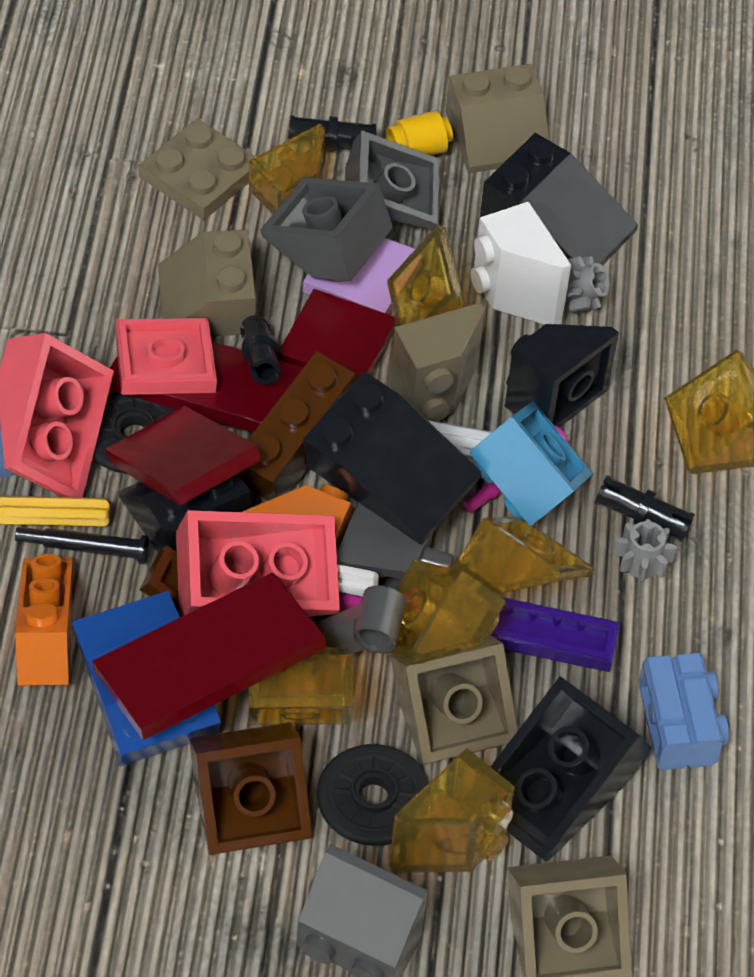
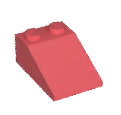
M47 333L7 339L0 366V427L5 469L61 497L83 498L114 370Z
M189 510L186 512L176 530L179 617L272 572L309 617L337 614L340 611L334 516Z

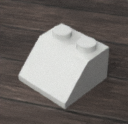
M525 202L480 217L478 237L474 240V268L470 271L471 281L476 292L479 294L483 293L491 307L495 310L542 324H561L571 264L530 203Z

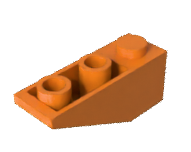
M41 554L34 558H23L15 627L17 686L69 685L73 557Z

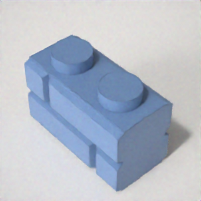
M700 653L680 654L675 658H671L670 655L647 657L643 660L638 684L657 768L660 770L682 769L687 765L690 768L713 766L718 761L722 745H727L729 741L727 719L724 714L717 715L714 702L718 699V683L714 671L706 672L703 655H700Z

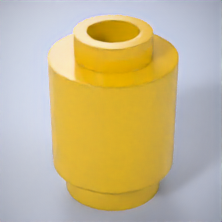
M434 110L396 120L394 126L386 128V139L434 156L447 152L448 143L453 141V132L448 118L441 117L439 112Z

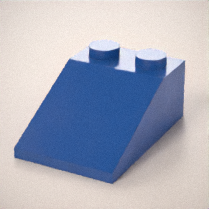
M169 591L71 622L120 767L190 744L189 738L217 734L221 724L216 707L213 705L143 741L94 672L92 660L180 618Z

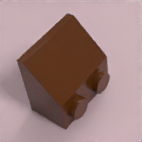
M291 722L189 738L195 789L209 855L313 838L301 739Z

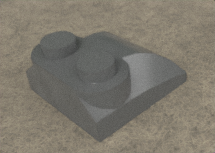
M361 130L353 142L346 163L345 181L379 183L390 220L435 229L438 225L439 158Z

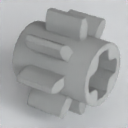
M578 256L568 259L571 264L565 305L569 304L570 312L580 310L584 312L600 308L601 304L598 297L605 296L610 286L606 269L600 263H594L592 256L584 258Z
M650 519L639 522L634 526L626 523L623 537L616 538L613 552L614 555L622 557L620 571H627L630 575L639 578V581H644V579L650 578L655 574L664 577L667 564L673 562L677 546L667 543L670 530L668 528L663 529L660 525L651 522Z

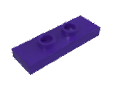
M475 591L464 637L487 632L503 643L504 650L610 672L620 622Z

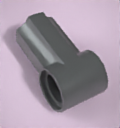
M375 585L365 589L360 604L318 622L317 627L325 636L326 649L322 650L321 653L335 661L363 649L374 653L391 652L395 649L406 610L407 600L405 596L399 591L386 586Z

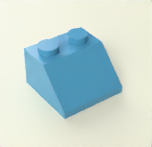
M534 401L512 415L469 451L475 459L473 464L482 472V478L488 483L494 482L505 495L504 503L510 513L520 521L524 519L530 527L573 493L593 474Z

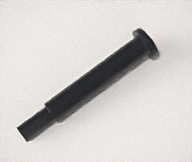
M17 527L15 532V541L43 544L44 547L135 558L138 559L139 564H145L148 555V535H142L141 539H132L53 528L41 530Z

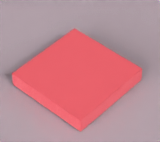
M208 318L116 319L115 336L122 395L216 393L217 378Z

